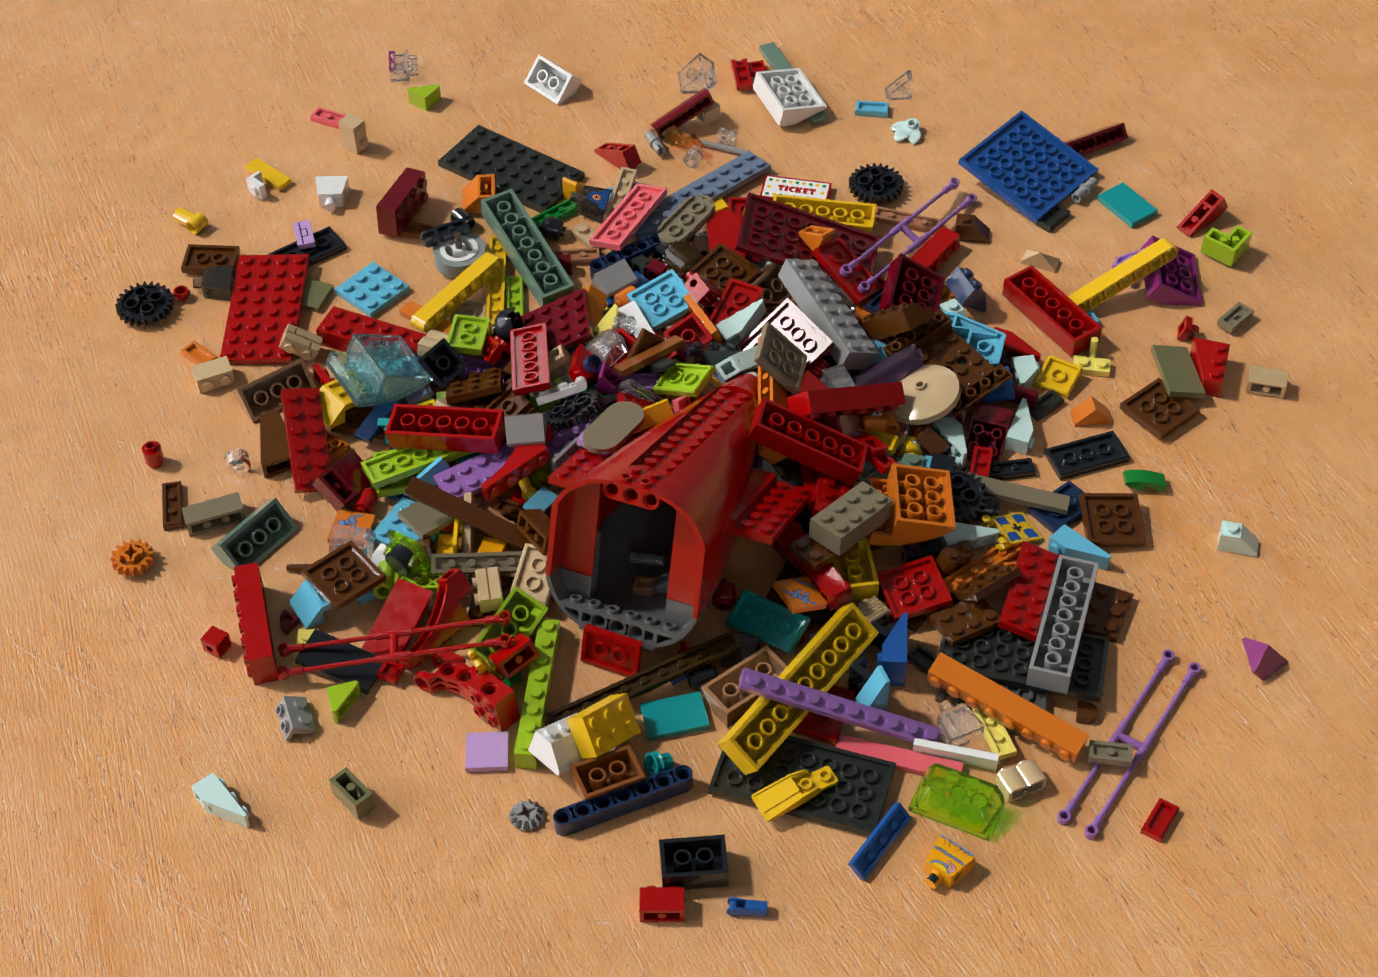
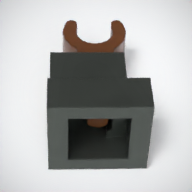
M655 252L651 253L648 258L643 254L631 260V270L633 272L638 271L647 278L646 266L652 259H655ZM658 257V258L655 259V260H658V261L661 262V257Z

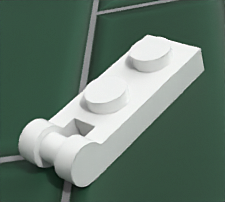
M579 376L575 382L569 384L563 382L556 385L557 388L547 389L542 392L538 391L539 394H536L538 406L586 390V379L583 376Z

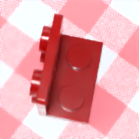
M488 335L481 357L494 365L495 362L500 360L503 350L511 354V344H508L498 336L493 338Z

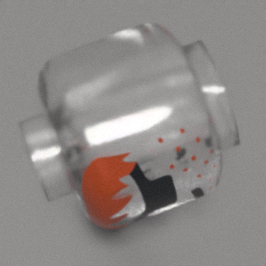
M233 448L226 453L225 465L228 473L234 476H242L250 470L251 462L247 451Z

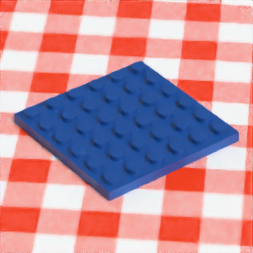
M1022 110L961 157L958 162L959 165L1035 224L1053 207L1062 203L1074 193L1081 184L1097 174L1099 170Z

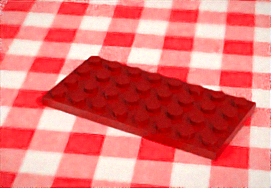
M309 254L239 256L220 358L227 356L230 365L289 364L293 362L294 354L285 352V350L279 348L288 324L299 328L310 261Z

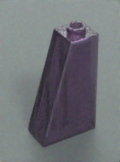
M912 344L856 373V386L901 381L924 366L923 359L925 355L922 349H917L915 344Z

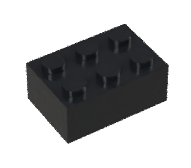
M725 834L659 839L662 887L678 886L684 887V890L729 886Z

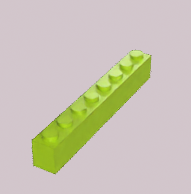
M541 619L538 624L534 646L540 656L534 659L530 666L514 750L516 768L537 769L538 758L529 752L528 749L536 730L545 726V714H547L561 638L560 620Z

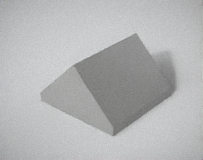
M623 259L595 273L591 284L607 294V297H610L637 283L638 279L626 260Z
M547 412L504 417L508 447L546 444Z

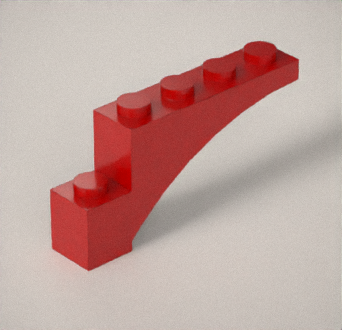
M548 423L546 443L553 438L550 425ZM544 444L516 446L505 464L492 477L480 485L484 498L488 502L551 461L548 448Z
M450 569L436 580L438 582V590L435 604L425 627L470 620L459 601L468 596L467 593L473 588L461 569ZM465 626L422 632L409 651L435 649L439 645L447 643L451 639L450 636L455 632L463 630ZM432 654L399 660L398 663L403 664L405 668L414 669L421 664L422 659Z

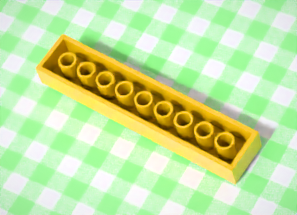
M853 602L843 606L777 678L827 693L879 632ZM760 696L717 744L744 775L756 772L810 711Z

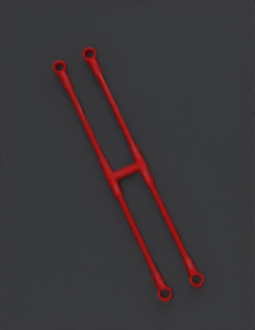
M501 611L498 615L487 616L483 619L414 629L410 627L376 632L373 635L311 644L289 645L288 643H281L277 650L281 657H288L291 653L305 651V649L374 639H390V654L304 668L303 666L295 668L280 666L277 668L276 674L280 680H287L290 676L301 675L305 672L374 662L378 664L406 660L416 656L478 647L501 646L502 648H509L512 645L511 636L509 634H502L499 638L487 639L484 642L415 652H398V637L484 623L485 625L493 623L508 625L511 623L512 618L508 611Z

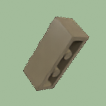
M238 492L181 508L190 537L237 524L246 519Z

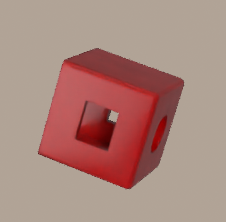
M211 626L200 639L203 650L219 659L232 645L229 633L215 626Z

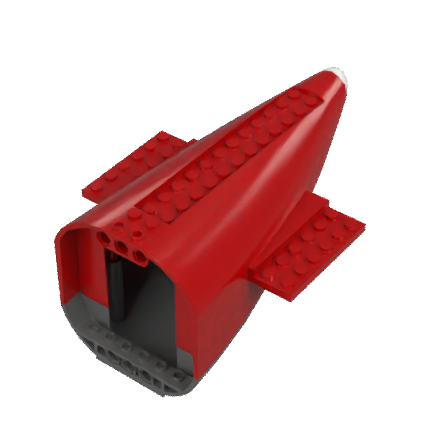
M752 371L745 372L669 416L639 437L633 436L618 448L614 454H595L582 447L549 475L548 483L566 489L557 496L551 507L546 580L558 606L571 620L579 625V629L584 630V626L588 623L643 642V648L652 651L657 647L676 643L692 630L709 604L722 579L737 536L772 545L812 499L813 491L807 490L802 486L788 485L784 481L777 482V474L755 468L758 443L747 439L754 412L758 407V373ZM636 576L656 578L653 596L633 594Z

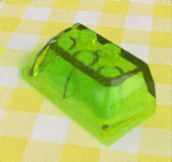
M935 763L925 771L909 804L908 811L990 841L1003 812L1005 801L997 785Z

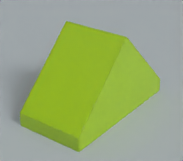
M439 84L407 88L409 103L425 111L441 99Z
M358 681L326 687L335 723L338 724L361 695Z

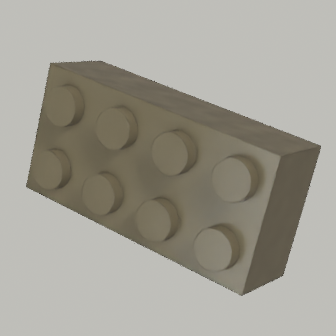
M862 481L810 519L809 537L840 556L891 518L893 499Z

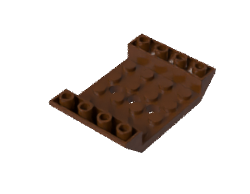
M939 309L935 312L937 316L905 332L884 346L883 350L898 375L922 365H940L953 371L960 383L961 396L953 410L944 417H956L1013 378V374L1002 364L997 367L990 364L952 329V319ZM959 361H966V362H967V363L964 364V365H963V364H958Z

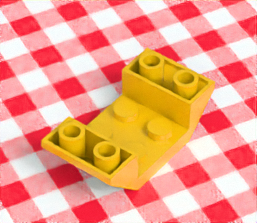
M353 372L322 385L319 391L324 425L332 429L344 423L346 410L365 401L376 405L384 394L367 379Z

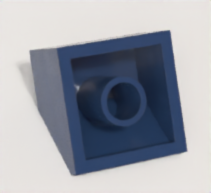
M957 266L945 281V284L962 306L985 313L987 310L986 292L982 288L983 285L974 278V273L970 269Z

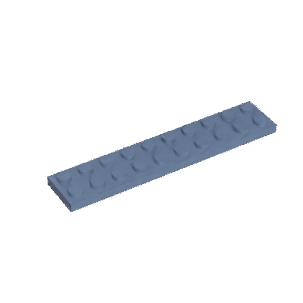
M750 151L742 154L665 197L632 236V239L637 241L657 232L660 224L687 198L691 196L696 197L699 194L708 195L713 201L719 197L723 198L769 172L771 165Z

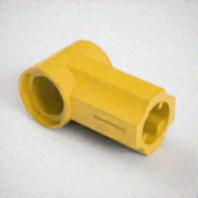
M178 207L173 215L175 221L186 226L188 231L194 235L209 224L204 214L200 212L194 214L185 208Z

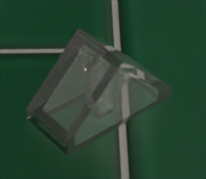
M911 70L906 71L885 88L886 99L911 100L913 85Z

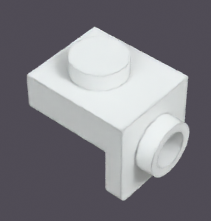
M257 171L246 178L249 192L261 200L265 199L267 194L261 172Z

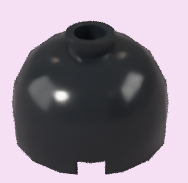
M515 307L500 311L492 326L494 335L500 337L508 344H511L510 330L522 328L523 326L522 317L519 312L515 313Z

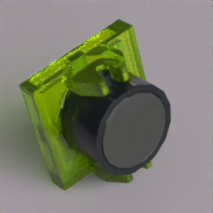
M394 530L387 534L390 542L385 547L383 555L387 564L396 573L406 577L411 572L414 574L420 571L428 573L431 570V565L420 542Z

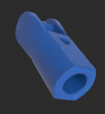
M730 897L727 900L729 908H727L726 913L730 916L767 917L768 901L747 900L737 897Z

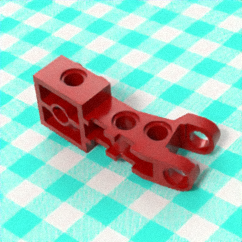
M453 652L433 654L431 660L439 669L431 674L419 671L413 678L414 683L420 689L431 694L443 689L461 695L474 705L473 710L479 718L483 717L492 728L496 727L501 732H504L521 718L513 689L487 670L479 675V671L474 665L471 667L465 664L466 660Z

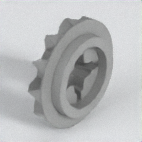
M530 799L528 801L520 800L518 804H513L511 811H509L510 822L519 830L528 831L535 829L543 821V807L538 802H532ZM523 810H527L530 813L529 820L523 815Z

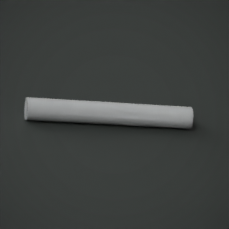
M701 140L700 146L742 155L749 151L707 140Z

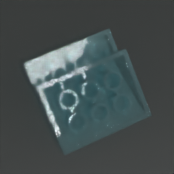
M353 334L347 351H330L326 361V365L356 407H371L396 401L418 391L432 382L433 379L419 364L418 358L403 338L396 335Z

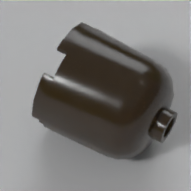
M683 238V241L678 242L676 240L665 250L667 255L665 259H662V262L667 264L668 270L673 269L680 279L687 282L688 280L685 277L687 272L701 261L704 256L687 239Z

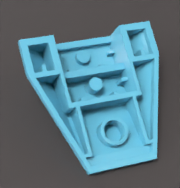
M943 311L952 319V329L990 364L993 366L1000 364L1006 339L1005 333L958 313ZM959 361V362H958V364H963V365L967 363L966 361Z

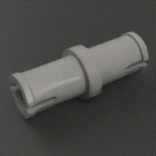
M649 129L650 133L647 130L644 136L649 141L650 147L656 151L658 156H662L660 151L665 155L667 149L663 146L661 138L655 134L654 130Z
M1091 177L1087 182L1081 184L1078 190L1072 194L1071 199L1075 203H1079L1084 197L1089 196L1091 191L1098 186L1097 179Z

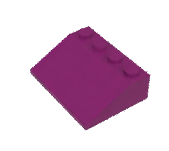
M1152 235L1140 250L1147 248L1160 239ZM1177 247L1178 254L1173 260L1144 277L1146 297L1151 301L1167 305L1201 306L1203 304L1196 256L1189 251Z

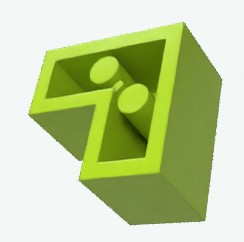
M1238 225L1229 234L1212 227L1203 238L1201 253L1232 267L1249 248L1252 232Z

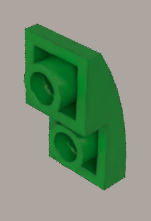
M1125 470L1123 472L1124 483L1131 489L1142 491L1147 486L1150 489L1163 492L1166 488L1164 474L1148 470Z

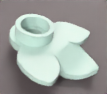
M915 118L896 122L891 127V130L895 131V142L908 138L910 143L915 145L921 137L919 131L920 122Z

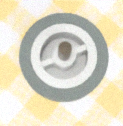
M458 231L454 233V239L437 243L433 247L436 269L441 274L451 278L459 276L486 253L485 243L478 235L470 233L461 236V233Z

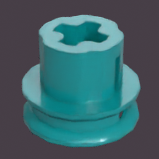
M658 751L647 752L644 756V768L648 777L674 768L673 758L667 752L662 754Z

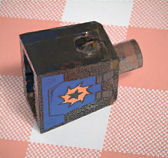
M586 185L583 188L582 194L572 191L569 201L579 204L578 214L602 223L611 190Z

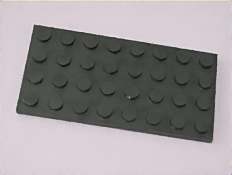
M477 125L438 160L439 167L470 181L477 175L495 174L496 193L499 194L513 189L522 205L539 213L552 208L563 199V177L578 182L585 178V172L480 125Z
M1000 627L954 647L942 636L939 654L940 652L944 653L999 685L1101 703L1109 637L1082 633L1067 694L1026 685L1035 642Z
M733 721L731 728L735 725V721ZM788 736L758 771L744 775L722 750L708 787V794L756 806L751 798L752 794L800 770H808L809 773H812L820 768L829 766L838 778V784L821 791L814 798L785 814L870 836L879 823L896 763Z

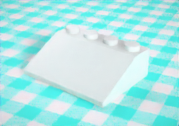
M800 68L756 72L753 89L779 126L795 125L827 108L825 102Z

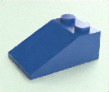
M907 613L901 615L882 644V653L877 655V666L882 665L890 680V686L905 687L907 669Z

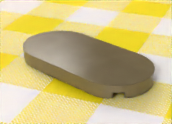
M704 194L687 198L660 224L658 228L660 242L669 247L676 240L678 242L683 241V238L689 240L715 213L713 199Z
M621 401L609 406L583 432L585 448L595 454L616 451L644 423L643 409L638 404L629 401Z

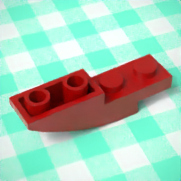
M856 431L854 439L869 445L866 460L880 473H889L892 463L898 464L887 454L889 447L868 433Z

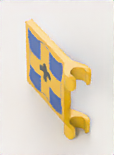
M1023 512L994 517L984 515L982 517L984 522L979 523L983 527L990 528L994 525L999 529L1003 536L998 539L1000 544L995 545L999 551H1004L1012 546L1022 545L1023 541L1033 543L1043 539Z

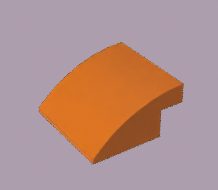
M892 463L887 479L867 478V480L871 481L870 486L893 499L891 518L868 534V545L896 546L931 540L955 530L950 471Z

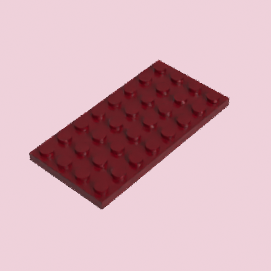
M749 192L746 197L735 250L783 266L786 259L816 260L829 281L837 284L812 254L813 251L799 236V231L811 225L835 229V234L831 240L840 237L857 258L879 241L880 236ZM877 249L861 261L872 275Z

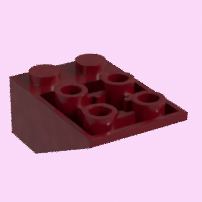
M977 402L965 442L969 452L973 453L974 451L970 449L971 446H979L980 444L982 447L993 449L991 462H1000L1006 436L1013 421V410Z
M352 451L330 466L312 484L337 512L338 509L343 510L359 496L361 491L372 485L362 469L361 462L363 460L355 451Z

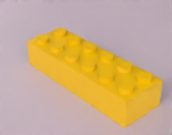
M774 194V201L872 234L874 232L877 204Z

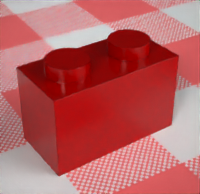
M519 633L512 639V645L509 648L500 647L489 655L488 658L496 672L509 679L539 657L540 654L532 640Z
M640 887V922H684V887Z

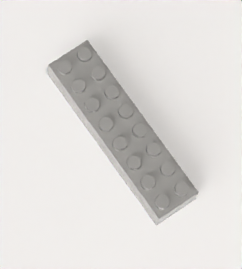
M786 259L778 277L801 311L834 342L835 346L829 350V353L839 368L870 370L879 352L820 268L818 262L812 259Z
M1059 555L1031 657L1026 685L1063 694L1068 693L1099 563Z

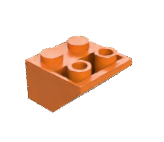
M495 174L477 175L462 189V209L469 214L481 213V200L496 195Z

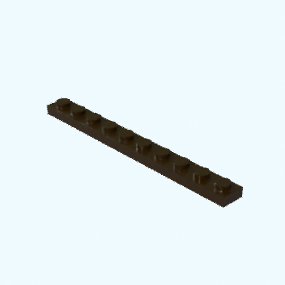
M733 630L728 631L545 714L546 720L550 725L570 715L579 713L610 695L627 693L629 700H632L742 650L741 644Z

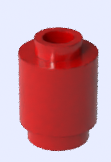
M157 441L146 442L142 446L145 463L150 468L161 467L164 455L160 443Z
M365 488L361 491L353 507L354 511L372 514L378 501L377 492L371 488Z

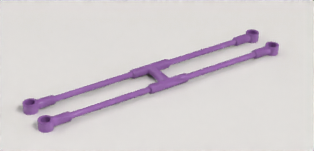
M951 178L948 185L940 193L891 229L890 233L859 258L851 261L848 265L844 264L839 270L840 275L848 277L851 271L858 266L859 262L900 231L913 241L902 254L906 256L913 252L957 213L966 209L969 205H974L977 201V196L970 193L956 210L929 232L918 237L907 225L941 196L957 189L960 181L957 178ZM890 264L867 281H862L857 288L858 291L862 294L867 293L870 286L888 271Z
M1167 649L1163 651L1162 660L1156 667V672L1126 718L1121 721L1108 741L1114 743L1121 741L1125 744H1132L1133 748L1138 751L1132 759V766L1128 768L1100 814H1097L1093 822L1086 826L1084 836L1087 839L1094 840L1097 837L1098 829L1105 819L1104 816L1126 781L1146 755L1156 739V734L1185 688L1190 685L1194 677L1199 676L1201 671L1199 663L1192 662L1189 664L1188 673L1184 677L1181 687L1153 731L1147 735L1142 743L1124 734L1160 673H1163L1167 665L1174 661L1175 653L1172 650ZM1095 764L1073 800H1070L1065 809L1058 813L1057 822L1060 825L1065 826L1069 824L1071 814L1078 805V800L1102 764Z

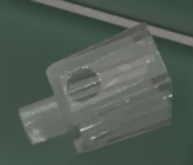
M949 700L939 704L938 707L941 712L937 716V727L941 728V737L944 744L961 747L983 738L985 725L966 704L961 703L953 707Z

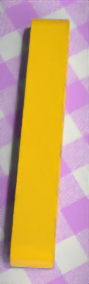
M1162 238L1068 297L1083 311H1090L1173 260L1178 254V248L1167 238Z
M490 252L484 253L412 316L410 325L426 334L436 328L501 271L504 265L503 258Z

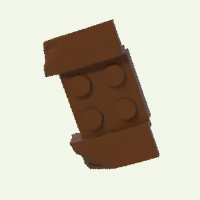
M511 378L503 384L502 392L488 395L473 402L474 408L502 409L505 417L539 413L524 395L514 396Z

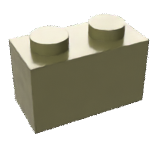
M347 767L329 779L333 795L358 820L376 808L373 793Z

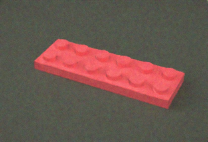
M637 183L589 239L590 246L621 251L668 194L667 188Z

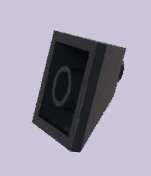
M445 338L441 339L417 360L441 389L468 366Z

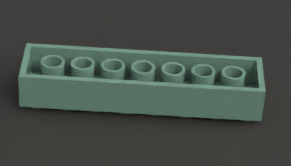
M513 189L481 200V214L540 307L575 291L573 282Z

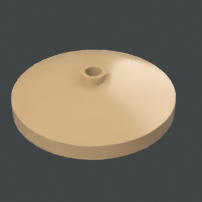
M922 365L905 371L893 382H902L906 404L898 406V410L890 412L895 414L898 421L910 425H922L941 419L953 410L960 399L961 387L956 374L940 365Z

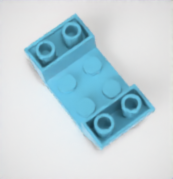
M307 580L301 584L289 601L305 629H312L325 623L323 612L333 608ZM372 589L357 600L362 605L377 597Z

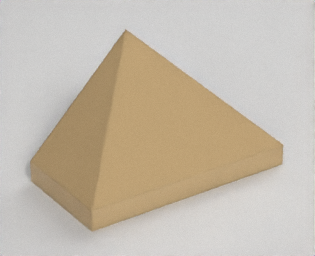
M1026 250L1021 263L1055 273L1060 259Z

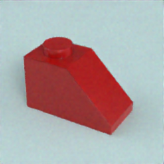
M580 344L574 352L568 375L572 382H575L577 377L583 376L586 379L587 385H591L597 381L600 372L589 374L584 369V359L590 356L584 344Z

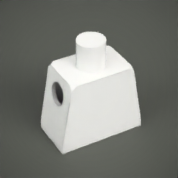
M348 176L316 177L320 206L325 207L327 211H333L335 207L344 206L350 191Z

